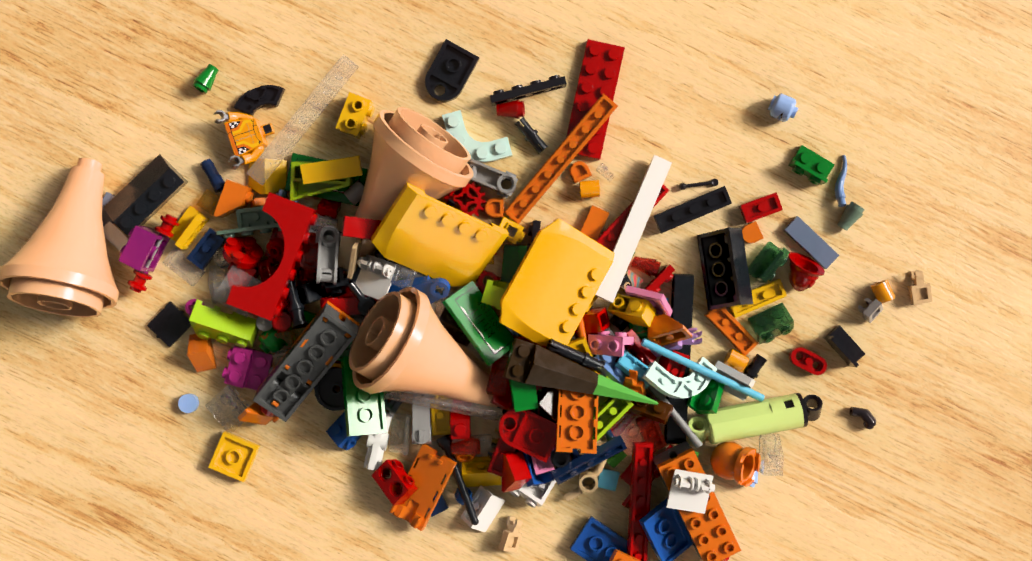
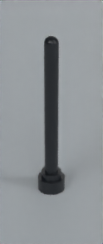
M451 434L437 439L438 446L445 451L446 456L457 462L451 448L453 446ZM456 464L452 473L471 524L476 526L479 520L458 464Z

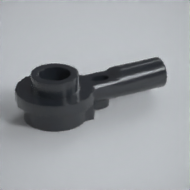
M351 281L347 286L359 301V313L366 316L376 304V301L371 297H365L355 282Z
M554 449L551 453L552 464L558 468L565 467L570 461V454L555 452L556 449Z

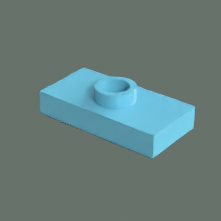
M624 350V356L619 357L614 366L628 376L629 369L638 371V380L644 382L646 389L650 384L642 377L648 366Z

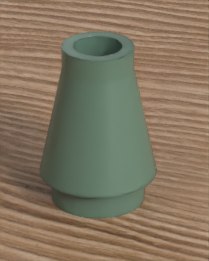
M851 201L849 205H846L837 225L847 231L863 216L862 213L865 209Z

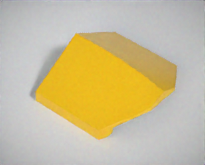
M257 159L255 162L249 163L248 186L263 195H268L269 192L276 193L280 189H284L288 175V161Z

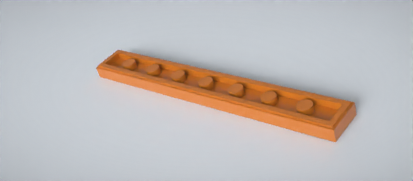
M603 93L504 213L519 224L616 110L618 105Z

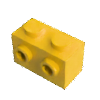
M349 92L335 128L340 132L360 139L361 135L364 136L366 133L368 117L371 118L374 113L375 107H373V102Z

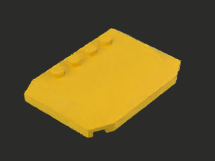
M406 182L372 235L371 241L384 258L433 279L444 278L450 283V286H466L471 281L476 282L509 233L508 230L494 223L489 225L426 195L424 190Z
M556 218L551 224L538 231L500 300L501 318H499V323L539 346H545V349L547 343L550 344L548 341L551 338L568 346L613 263L614 252L561 219Z

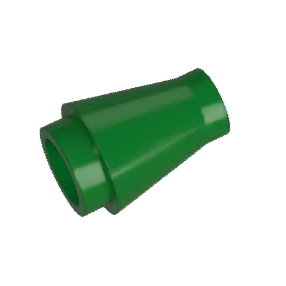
M208 64L194 79L193 87L204 94L211 91L219 70L215 66Z

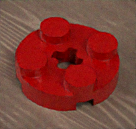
M229 237L225 242L222 255L229 264L231 262L237 264V268L253 269L261 261L263 251L253 237Z

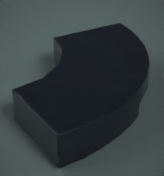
M262 85L244 93L238 99L234 108L253 116L263 106L272 105L278 107L285 89L275 85Z

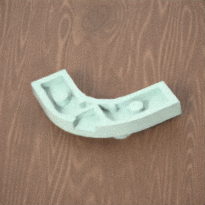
M461 110L442 115L446 131L467 149L471 159L478 162H492L513 156L508 137L490 142H479L469 136L464 125Z
M704 357L699 358L697 361L698 364L715 372L717 371V368ZM656 361L650 364L642 377L660 393L675 399H685L697 395L711 381V378L694 370L687 377H675Z

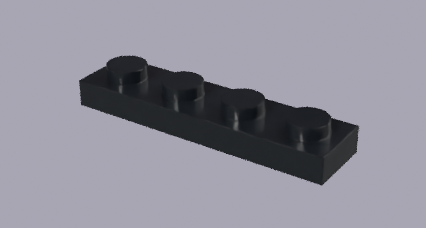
M554 75L549 77L548 81L541 82V80H535L525 87L523 85H516L511 87L512 90L504 92V89L494 91L493 95H490L491 104L496 106L497 104L565 88L567 84L565 76Z
M723 186L653 217L660 233H664L730 205L732 201L726 187Z

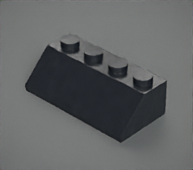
M159 154L106 204L104 209L111 220L128 236L132 228H135L136 225L143 226L188 181Z
M728 227L697 235L708 310L753 304L742 228Z

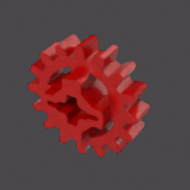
M475 181L463 187L462 192L458 195H454L457 191L455 190L449 193V196L444 197L445 200L451 199L461 206L460 210L470 216L475 214L478 217L479 213L477 211H483L484 208L481 204L486 203V200L481 198L485 196V193L479 192L482 187L478 186L476 188ZM470 188L477 193L478 197H473L470 194ZM464 195H467L468 199L473 201H468L466 205H463V202L458 199L464 198ZM477 205L474 210L468 212L469 207Z

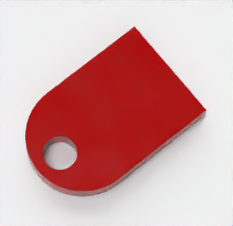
M513 408L507 411L499 423V433L502 440L509 446L547 463L556 443L557 423L529 410L515 412ZM506 418H513L516 424L513 429L505 427L504 421Z

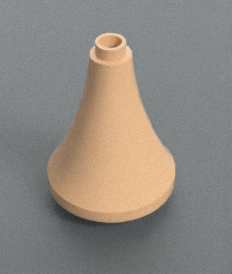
M398 107L396 112L389 110L380 111L373 122L374 136L371 160L363 194L354 217L382 221L406 182L424 190L426 195L436 200L465 187L473 177V171L468 164V161L471 159L469 152L449 132L414 110ZM362 239L359 257L367 254L371 255L375 251L376 247L371 240Z
M90 158L78 159L77 166L70 168L64 186L49 213L22 248L7 263L0 267V286L8 290L7 298L35 310L72 317H98L101 315L102 309L112 308L117 305L119 291L114 282L108 260L102 221L105 175L101 172L103 165L100 162Z
M406 287L398 292L393 291L384 295L370 309L358 329L357 336L353 339L349 353V366L353 370V382L356 387L369 394L413 392L444 396L481 409L486 407L495 409L498 407L490 403L498 381L484 372L464 353L441 324L426 294L414 287Z

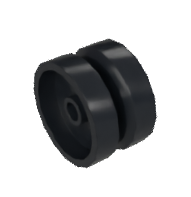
M332 367L314 387L315 397L324 408L339 411L345 409L342 368ZM338 385L340 387V391L336 392V387L334 386Z

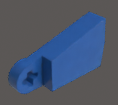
M429 276L394 281L388 293L398 292L406 287H414L426 294L430 304L447 297L451 286L444 278L430 279ZM437 286H439L440 288L443 287V291H441V289H436Z

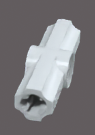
M385 411L387 433L368 435L366 445L368 449L364 467L369 470H377L381 466L384 450L386 451L388 445V431L392 415Z

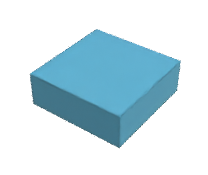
M604 468L598 476V487L616 491L620 472Z

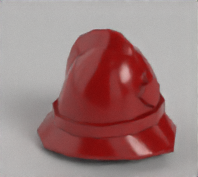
M789 253V281L796 291L801 292L811 288L819 276L825 274L824 269L811 258L800 253Z

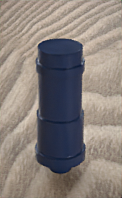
M211 159L204 160L200 163L202 170L206 173L215 193H222L225 181L218 173Z

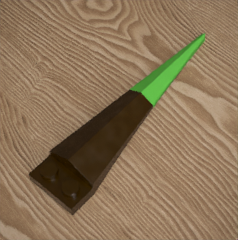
M517 338L513 340L503 374L504 378L525 384L648 404H659L653 399L537 344Z

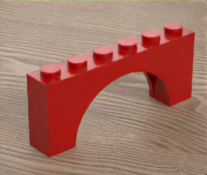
M269 192L262 211L271 215L282 230L284 253L281 263L275 273L261 284L256 286L233 285L226 304L272 321L281 314L283 308L280 306L282 299H286L290 290L287 288L289 281H293L297 272L295 270L296 263H300L304 255L302 248L304 244L309 242L311 237L309 230L311 225L314 226L316 224L318 215L316 214L317 210Z

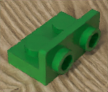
M801 145L788 166L792 167V171L796 174L807 176L811 183L822 185L827 183V177L835 164Z
M711 379L703 391L688 398L687 406L697 414H717L725 385Z

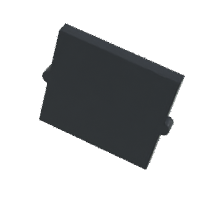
M169 302L147 326L156 334V338H160L168 347H171L191 327L189 318L184 314L185 312L181 311L172 302Z

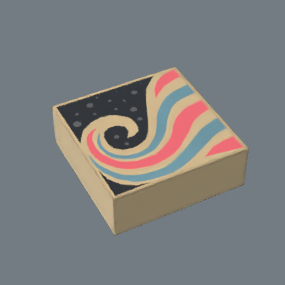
M628 269L620 287L626 290L627 285L639 288L644 280Z

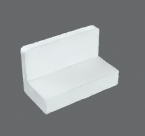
M719 360L715 365L717 373L752 389L756 382L754 379ZM726 385L724 386L723 390L743 401L746 400L747 395Z
M480 485L472 498V504L479 523L476 526L471 524L466 509L460 518L470 528L486 532L505 500Z

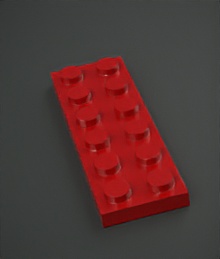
M590 39L587 40L566 137L603 93L612 101L614 100L625 47ZM609 118L578 153L579 156L597 160L601 159Z

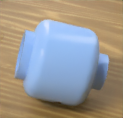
M782 93L778 96L774 95L768 107L770 116L782 122L788 121L789 118H794L798 110L795 107L796 99Z

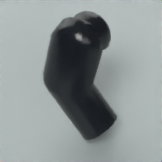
M850 408V416L862 418L866 429L874 428L876 418L868 409Z

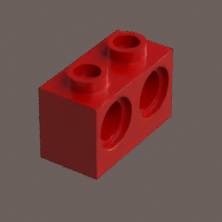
M397 459L386 460L371 475L392 505L404 504L418 490L414 484V479L405 472L403 464Z

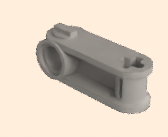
M473 159L468 161L473 171V177L470 181H475L477 184L497 192V195L502 197H511L512 193L516 190L517 175L508 171L506 173ZM504 180L512 182L510 189L506 190L501 187Z
M325 226L316 231V243H318L316 284L329 282L336 285L338 250L342 233H339V230L334 226ZM331 235L334 239L327 241L324 239V236Z
M413 393L412 444H431L430 395L426 394L427 397L420 401L416 397V394L419 393Z

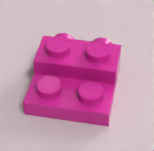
M234 346L233 349L230 348L227 354V359L230 360L229 366L225 367L222 373V378H225L224 383L257 391L258 387L269 375V369L272 367L275 355L266 354L263 351L248 347L240 348Z

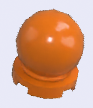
M723 442L718 444L712 451L710 463L713 471L724 480H735L737 484L747 487L754 482L751 479L754 472L759 471L760 454L756 453L757 449L752 447L743 448L735 442Z

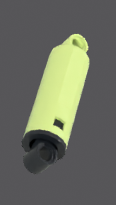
M800 393L764 399L762 402L757 400L720 407L717 410V414H704V418L700 416L692 417L688 422V426L701 442L708 437L711 444H718L807 427L808 421H815L820 417L823 403L821 398L816 395H807L803 399Z

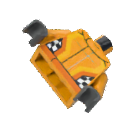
M217 110L214 115L219 114L221 116V119H216L215 123L220 124L226 120L224 125L234 155L230 157L228 162L235 161L237 163L232 166L233 170L238 169L240 164L246 165L255 162L264 152V148L268 146L265 137L275 134L271 123L261 126L260 121L252 115L240 112L225 113L222 110Z

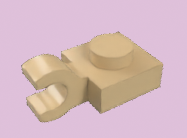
M910 271V277L914 284L908 286L911 305L933 302L930 283H924L923 271Z
M508 516L507 518L508 530L503 531L498 547L502 551L517 552L522 533L519 532L522 520H515V516Z

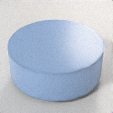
M185 394L180 397L178 407L184 413L194 412L199 407V399L194 394Z

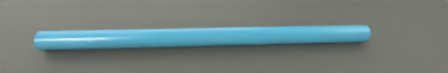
M645 338L641 342V346L760 402L764 400L765 395Z

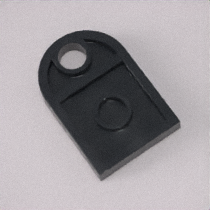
M446 39L426 74L425 85L430 96L440 102H449L456 99L461 94L480 58ZM437 86L445 88L443 95L438 96L435 94Z

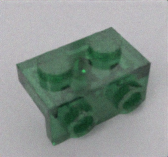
M767 242L748 266L749 274L760 283L770 282L775 277L777 268L779 266L782 267L787 262V256L790 252L784 247L778 248L772 242Z
M783 303L748 318V323L756 334L759 344L769 343L781 334L786 335L790 333L794 328V320Z

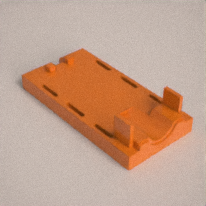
M558 389L555 452L572 453L573 449H580L579 453L597 454L599 395H596L594 399L593 394L562 390L561 397V389ZM594 408H595V419H593Z
M427 444L421 446L408 473L414 479V484L418 490L404 504L392 505L389 511L397 518L408 521L413 528H417L420 531L425 529L457 462L445 455L439 457L436 455L438 451Z

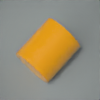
M599 180L579 181L580 198L600 197Z
M888 280L871 285V289L879 302L885 303L895 298Z
M730 349L723 363L739 372H743L749 358L734 349Z

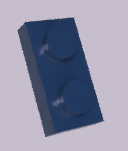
M209 228L187 259L201 270H204L227 239L223 238L222 235H216V231L213 228Z

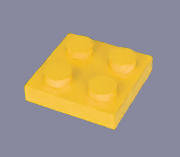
M224 431L208 468L245 482L260 445Z

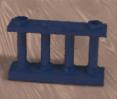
M609 429L604 434L607 439L606 443L597 446V454L580 455L577 449H573L572 453H570L573 458L572 461L565 467H556L555 470L551 471L557 484L559 485L627 449L621 435L616 437Z

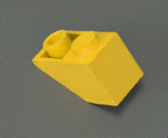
M616 294L613 303H610L608 308L610 313L629 323L650 328L656 314V309L649 300Z

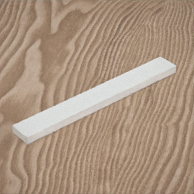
M656 155L652 157L612 251L614 252L613 263L595 296L613 303L668 174L671 162Z

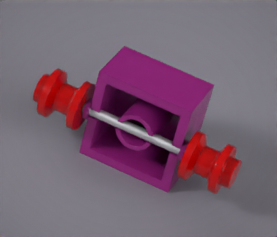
M166 214V216L161 215L160 219L163 222L161 226H156L155 230L150 227L136 225L129 232L127 244L120 250L118 261L134 268L133 273L136 276L134 280H128L127 284L135 292L141 293V291L147 290L145 283L153 278L148 274V271L154 272L170 240L169 237L173 238L174 236L171 232L173 227L180 224L177 222L178 218L170 214Z

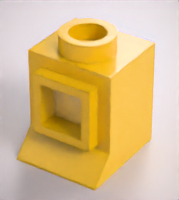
M503 217L499 226L508 230L509 235L505 240L516 245L517 241L521 243L526 234L523 232L524 227Z

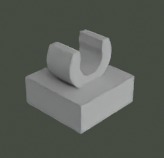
M865 298L864 300L869 306L863 308L859 305L858 310L863 313L864 319L871 323L883 310V306L877 299L872 302L871 299Z

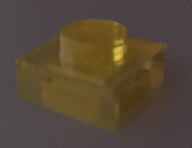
M206 189L196 205L214 215L220 196Z

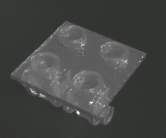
M232 265L212 299L247 318L249 312L226 304L232 286L236 284L256 286L263 283V281Z
M227 385L205 405L229 433L234 432L244 423L239 421L238 416L249 407L247 403L244 405L246 400H240L242 395L237 397L239 393L231 385Z

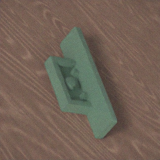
M263 206L236 210L238 228L216 231V235H223V238L235 237V233L248 236L254 235L253 231L260 230V234L270 233L272 228H278V231L282 230L271 215L262 211Z

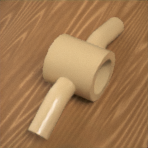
M607 459L597 464L594 470L588 469L580 473L579 486L564 495L567 502L580 496L583 492L592 493L597 489L598 476L603 471ZM591 477L594 482L592 484H585L583 479Z

